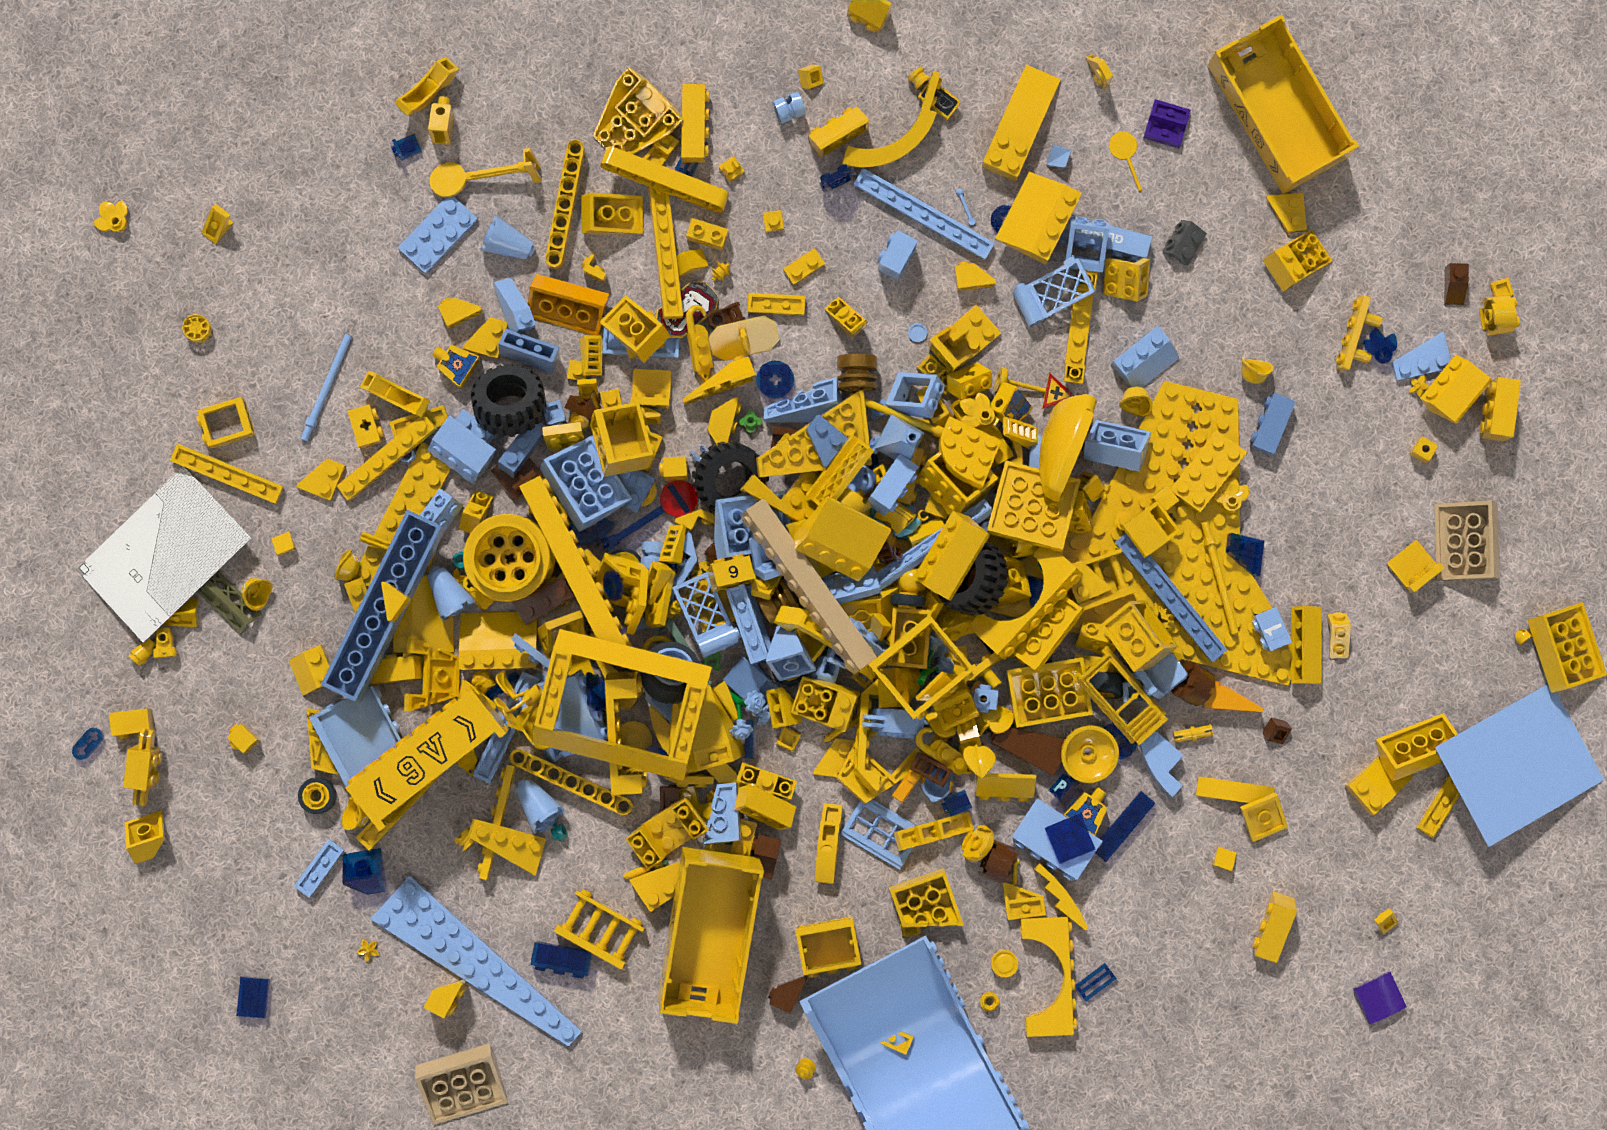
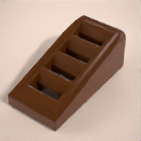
M920 752L917 753L909 768L943 788L953 771ZM922 758L925 761L922 764L920 770H918L917 766ZM929 762L931 766L926 774L923 771ZM936 766L938 767V769L934 777L930 776V774ZM941 770H944L945 773L940 781L937 780Z

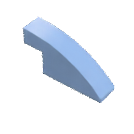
M1155 731L1139 745V749L1152 777L1170 797H1173L1183 785L1168 772L1181 759L1183 754Z

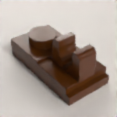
M677 785L660 786L661 812L674 802L680 800V788Z

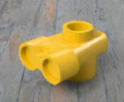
M158 628L156 630V649H153L154 658L177 656L176 647L173 646L174 636L171 633V628ZM162 634L166 636L164 641L160 639Z

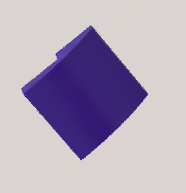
M1155 99L1143 138L1179 149L1191 110Z
M1386 972L1373 980L1353 988L1369 1025L1407 1008L1391 972Z

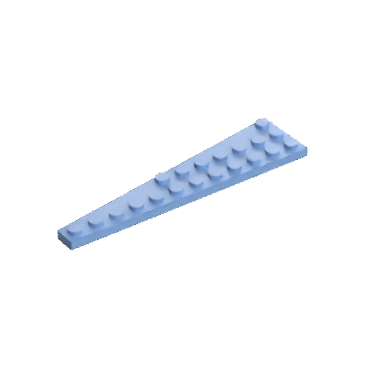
M409 876L371 918L372 921L565 1045L570 1046L582 1032L412 876Z

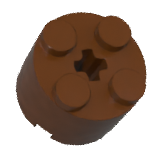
M1189 660L1182 664L1188 673V677L1174 687L1171 692L1174 696L1190 705L1200 706L1211 697L1210 691L1212 688H1215V677L1208 670Z
M994 840L991 850L980 862V867L983 870L982 872L979 871V876L1001 884L1004 881L1008 882L1012 871H1010L1012 863L1015 864L1018 858V852H1015V847Z

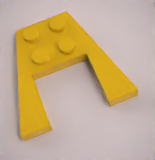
M789 433L784 434L777 444L790 436ZM814 471L800 473V476L781 499L755 475L751 476L741 488L742 492L750 494L758 501L764 498L768 505L771 506L770 508L782 512L786 517L795 522L808 519L818 507L814 501L805 495L818 479Z
M871 727L867 730V738L869 740L877 733L871 731ZM854 742L836 779L863 804H866L904 779L917 753L920 752L922 754V752L915 748L891 775L866 753L869 762L865 770L880 771V777L883 778L882 789H879L876 794H872L854 774Z

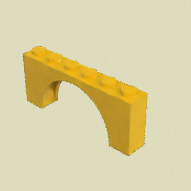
M1039 547L1033 554L1041 565L1044 585L1039 600L1029 612L1009 621L994 620L984 614L977 615L968 625L1002 659L1005 660L1014 653L1015 648L1026 640L1028 634L1039 626L1045 615L1054 609L1055 604L1067 595V591L1073 585H1076L1083 575L1060 552Z
M1067 916L1020 918L1021 938L1033 939L1047 945L1058 957L1063 972L1061 990L1054 1002L1041 1012L1025 1016V1034L1027 1037L1074 1035V1030H1077V1020L1073 1018V1010H1076L1075 998L1072 999V991H1075V981L1071 979V971H1074V961L1070 959V952L1073 951V942L1069 940V932H1072V922L1068 920Z

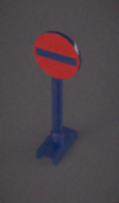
M674 480L667 483L660 494L661 506L616 535L613 534L608 537L604 532L598 536L596 545L604 544L602 548L607 549L606 553L613 554L615 546L620 544L621 540L663 513H667L675 518L692 513L698 503V498L695 494L696 490L690 483L683 480Z

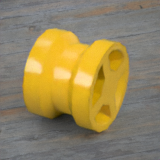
M920 66L907 79L909 82L914 83L916 90H920L929 82L930 76L926 75L923 67Z

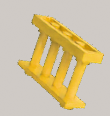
M1115 547L1104 550V555L1083 562L1085 565L1091 564L1093 572L1104 580L1098 561L1109 558L1119 585L1118 591L1111 593L1110 590L1100 594L1098 598H1091L1078 604L1085 611L1137 592L1135 585L1129 586L1126 583L1116 555L1122 553V549L1116 550ZM1067 591L1066 597L1070 599L1069 593Z
M582 889V891L577 890L575 894L580 897L566 923H563V925L558 924L554 932L622 970L626 963L623 960V955L637 929L642 932L644 931L643 922L635 917L631 920L592 898L593 894L585 889ZM588 901L597 907L583 933L580 932L578 935L573 932V925ZM603 911H606L614 917L600 942L594 944L589 941V936ZM620 920L631 926L617 951H614L612 954L606 950V945Z

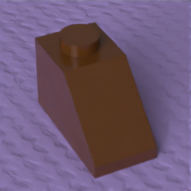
M1449 263L1445 266L1444 305H1464L1469 283V264Z
M801 976L778 984L776 988L772 987L768 998L771 999L769 1004L790 1014L807 977Z

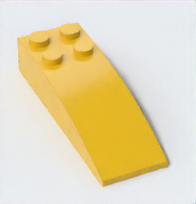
M1026 64L984 158L982 168L1015 182L1017 181L1061 79Z

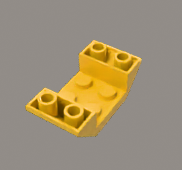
M898 586L885 587L881 590L879 596L860 598L842 603L840 606L849 618L852 617L854 620L860 621L870 632L872 631L870 624L873 613L883 614L892 625L893 608H898V606L891 605V595L899 594Z
M684 798L674 802L644 822L627 836L625 840L647 870L661 862L667 854L690 839L694 840L701 836L709 828L688 799Z

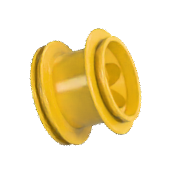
M514 514L495 515L482 521L470 533L463 552L464 569L471 584L486 597L504 602L525 598L538 589L541 584L548 583L553 575L556 558L540 526L530 519ZM521 536L524 541L520 547H517L514 543L515 538ZM502 537L504 545L498 548L495 541L497 538ZM528 552L534 555V559L530 563L525 561V555ZM490 554L495 556V562L492 565H489L486 561ZM514 554L513 558L516 560L515 562H510L509 564V559H507V556H512ZM520 569L525 572V577L522 580H518L516 577V573ZM501 570L506 573L503 581L497 579V573Z

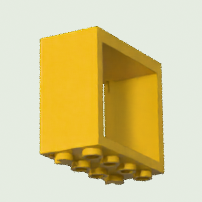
M930 614L868 664L913 720L916 718L921 720L928 714L926 710L930 706H933V708L943 702L941 697L946 693L949 696L959 688L957 684L961 681L966 683L974 676L972 672L975 670ZM930 627L965 670L914 711L879 667Z

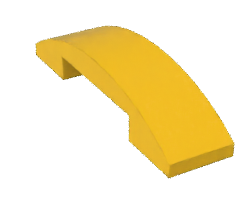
M1198 777L1196 796L1251 803L1274 793L1275 787Z

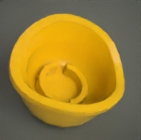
M1241 359V375L1247 382L1261 384L1273 372L1274 367L1269 362Z
M1137 386L1128 388L1119 402V407L1123 411L1140 417L1148 415L1153 407L1148 391Z
M347 549L340 558L334 575V579L337 581H351L359 571L360 561L350 549Z
M919 565L896 580V585L900 592L916 593L918 596L926 593L928 588L914 577L920 567Z
M248 579L241 589V597L246 606L254 611L264 608L272 592L273 585L267 579Z
M352 796L348 798L346 809L342 815V827L346 830L363 827L369 820Z

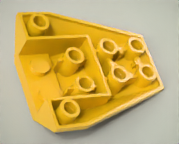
M628 67L616 80L593 137L605 149L609 146L615 147L634 155L671 134L682 122L683 118L676 107L649 80L631 67Z
M710 685L707 686L686 773L697 772L729 763L745 756L742 740L736 739L730 734L729 731L733 728L734 724ZM682 702L672 704L669 754Z

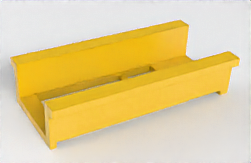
M1106 646L1101 650L1104 656L1084 674L1081 675L1077 672L1073 679L1131 744L1136 742L1140 745L1168 720L1165 716L1166 712L1152 696H1149L1144 691L1140 682L1110 648ZM1109 662L1116 667L1137 691L1116 711L1089 682ZM1140 695L1149 706L1129 724H1126L1118 713Z

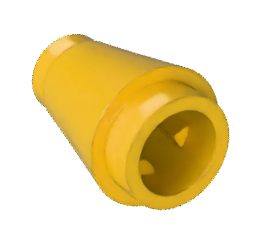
M148 638L130 651L131 654L128 657L139 667L142 664L145 665L156 644Z

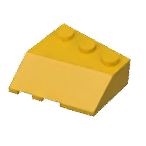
M943 868L888 887L902 927L964 926Z

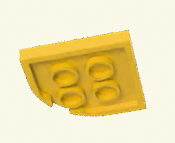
M949 416L939 439V453L946 463V468L955 477L978 489H982L1001 440Z

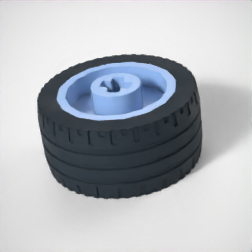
M663 642L650 650L651 652L700 664L695 652L680 643ZM641 672L642 686L650 697L665 704H678L683 701L687 683Z

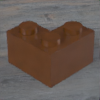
M758 835V839H753L751 851H755L754 857L760 858L764 869L763 878L772 880L781 840Z

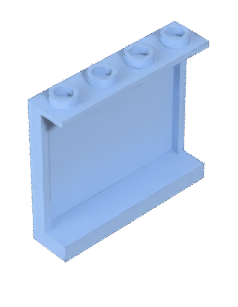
M372 685L368 686L361 703L344 698L309 717L346 787L349 785L347 782L349 779L377 758L380 760L379 756L394 746L396 749L395 744L401 740L397 733L401 731L396 721L391 722L388 715L392 713L387 704L382 705L379 699L382 695L378 687L373 688Z

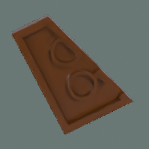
M562 579L541 584L532 594L511 602L525 625H528L575 595L567 580Z

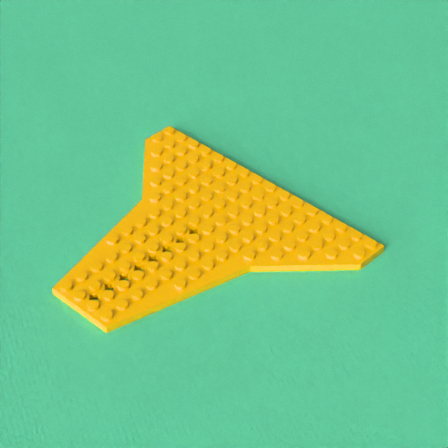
M1163 381L1152 402V411L1144 417L1139 427L1141 430L1151 432L1145 461L1140 471H1131L1121 467L1117 468L1109 484L1111 487L1106 492L1107 499H1101L1091 518L1092 531L1067 533L1063 551L1060 553L1073 564L1104 555V550L1112 547L1118 550L1119 548L1114 542L1126 532L1116 526V515L1122 511H1128L1135 517L1146 507L1153 504L1150 499L1166 486L1171 489L1175 483L1174 479H1178L1188 467L1185 466L1182 469L1178 461H1182L1184 458L1189 465L1216 430L1239 446L1238 399ZM1196 403L1202 408L1197 414L1194 413V409H1191V406H1195ZM1191 422H1195V426H1197V429H1194L1193 432H1190V428L1187 427V424H1191ZM1190 440L1193 448L1185 450V446L1182 443ZM1238 465L1237 468L1234 470V472L1231 474V476H1233L1234 478H1236V480L1238 481V483H1239V465ZM1179 499L1180 502L1176 503L1175 506H1172L1166 512L1168 515L1173 514V518H1175L1174 523L1181 532L1152 552L1150 556L1225 646L1227 651L1211 663L1173 616L1174 624L1169 634L1179 646L1175 650L1183 654L1182 660H1191L1194 663L1289 686L1291 678V643L1267 652L1266 649L1263 650L1259 639H1261L1259 632L1254 630L1251 621H1254L1253 616L1272 609V606L1240 556V509L1235 512H1228L1223 508L1222 504L1212 499L1200 514ZM1234 500L1228 501L1230 504L1236 503ZM1207 521L1209 522L1212 536H1215V547L1239 632L1232 635L1208 547L1205 546L1203 540L1205 536L1201 523ZM1120 553L1116 556L1125 581L1129 586L1135 585L1137 592L1084 611L1070 632L1079 634L1084 619L1102 624L1130 601L1145 600L1150 608L1154 606L1167 607L1123 553ZM1034 555L1022 560L1025 562L1031 597L992 608L989 612L1019 618L1035 606L1043 590L1044 576ZM1109 558L1098 561L1105 582L1112 588L1111 593L1118 591L1119 585ZM1091 564L1087 565L1093 571ZM1069 589V590H1068V593H1069L1070 599H1071L1074 603H1076L1075 598H1074V596H1073V593H1072L1071 589ZM1159 615L1157 616L1161 623L1166 622L1162 620Z

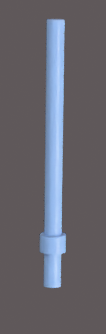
M348 334L344 335L311 415L305 421L306 426L300 438L304 441H308L313 428H316L319 413L352 339V336Z

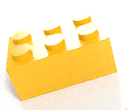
M1497 377L1485 388L1484 395L1487 396L1486 403L1482 406L1484 421L1480 423L1479 427L1482 439L1504 442L1514 437L1521 380Z

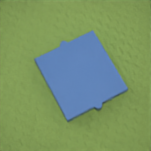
M743 656L735 666L731 667L732 670L725 676L723 681L743 699H747L749 692L752 693L753 690L760 692V688L769 678Z

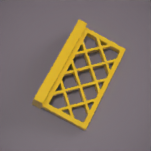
M852 433L805 495L818 506L827 496L837 500L873 454L874 450Z

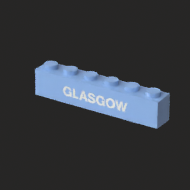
M1075 216L1070 217L1058 243L1067 244L1071 219L1076 218ZM1109 226L1106 252L1112 253L1111 256L1115 258L1128 257L1130 261L1136 263L1142 258L1147 259L1152 236ZM1075 229L1073 243L1077 248L1086 249V247L1093 248L1094 252L1101 253L1104 232Z

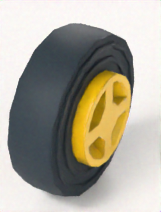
M899 592V594L891 595V605L905 609L924 608L925 597L918 596L916 593Z

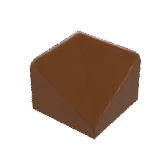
M1271 717L1263 730V735L1268 741L1284 744L1292 728L1286 721Z

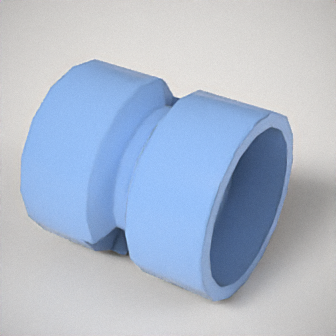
M798 91L789 94L787 99L781 97L773 101L781 124L791 121L793 116L799 118L806 115L805 107Z
M642 542L641 552L644 554V557L641 558V563L648 570L652 561L659 562V556L664 543Z

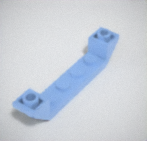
M689 532L685 535L683 553L690 556L689 560L685 558L680 568L682 571L679 576L675 574L672 587L684 583L698 562L693 538ZM673 589L671 592L669 606L672 604L673 600L676 597ZM641 617L636 631L650 628L646 626L645 618Z

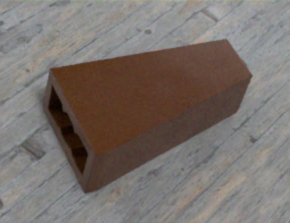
M1011 727L1001 734L992 732L990 736L993 739L992 744L1051 776H1054L1062 761L1061 749L1065 739Z

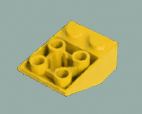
M1311 229L1275 250L1262 261L1284 292L1333 260Z
M803 676L791 713L846 732L850 726L861 692L843 685Z

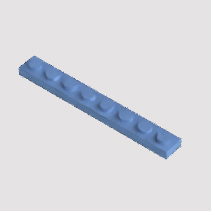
M1126 533L1114 542L1119 549H1122L1123 555L1211 663L1227 651L1225 646L1150 555L1144 558Z

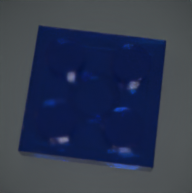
M1081 813L1045 827L1059 864L1096 850Z

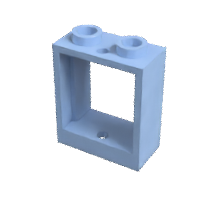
M1080 216L1072 218L1066 260L1074 256L1075 259L1080 258L1085 270L1103 272L1110 223L1103 219L1091 221ZM1075 229L1104 232L1100 259L1071 255ZM1077 264L1070 267L1073 269H1079Z
M898 372L885 405L909 416L932 418L937 409L941 394L944 392L945 385L937 375ZM912 385L928 386L922 403L905 402Z

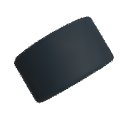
M1098 672L1089 680L1104 699H1118L1123 696V683L1125 679L1118 674Z

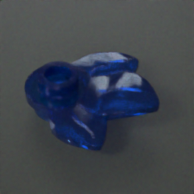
M1374 327L1369 334V339L1363 340L1365 350L1373 355L1377 362L1386 364L1392 359L1393 352L1397 349V338L1394 333L1384 337Z

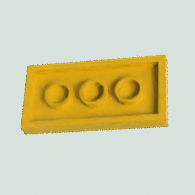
M1216 430L1171 487L1172 492L1176 497L1201 514L1247 455V452Z
M1065 596L1055 604L1054 609L1049 614L1045 615L1039 626L1028 634L1026 640L1015 648L1013 655L1036 672H1039L1085 610Z

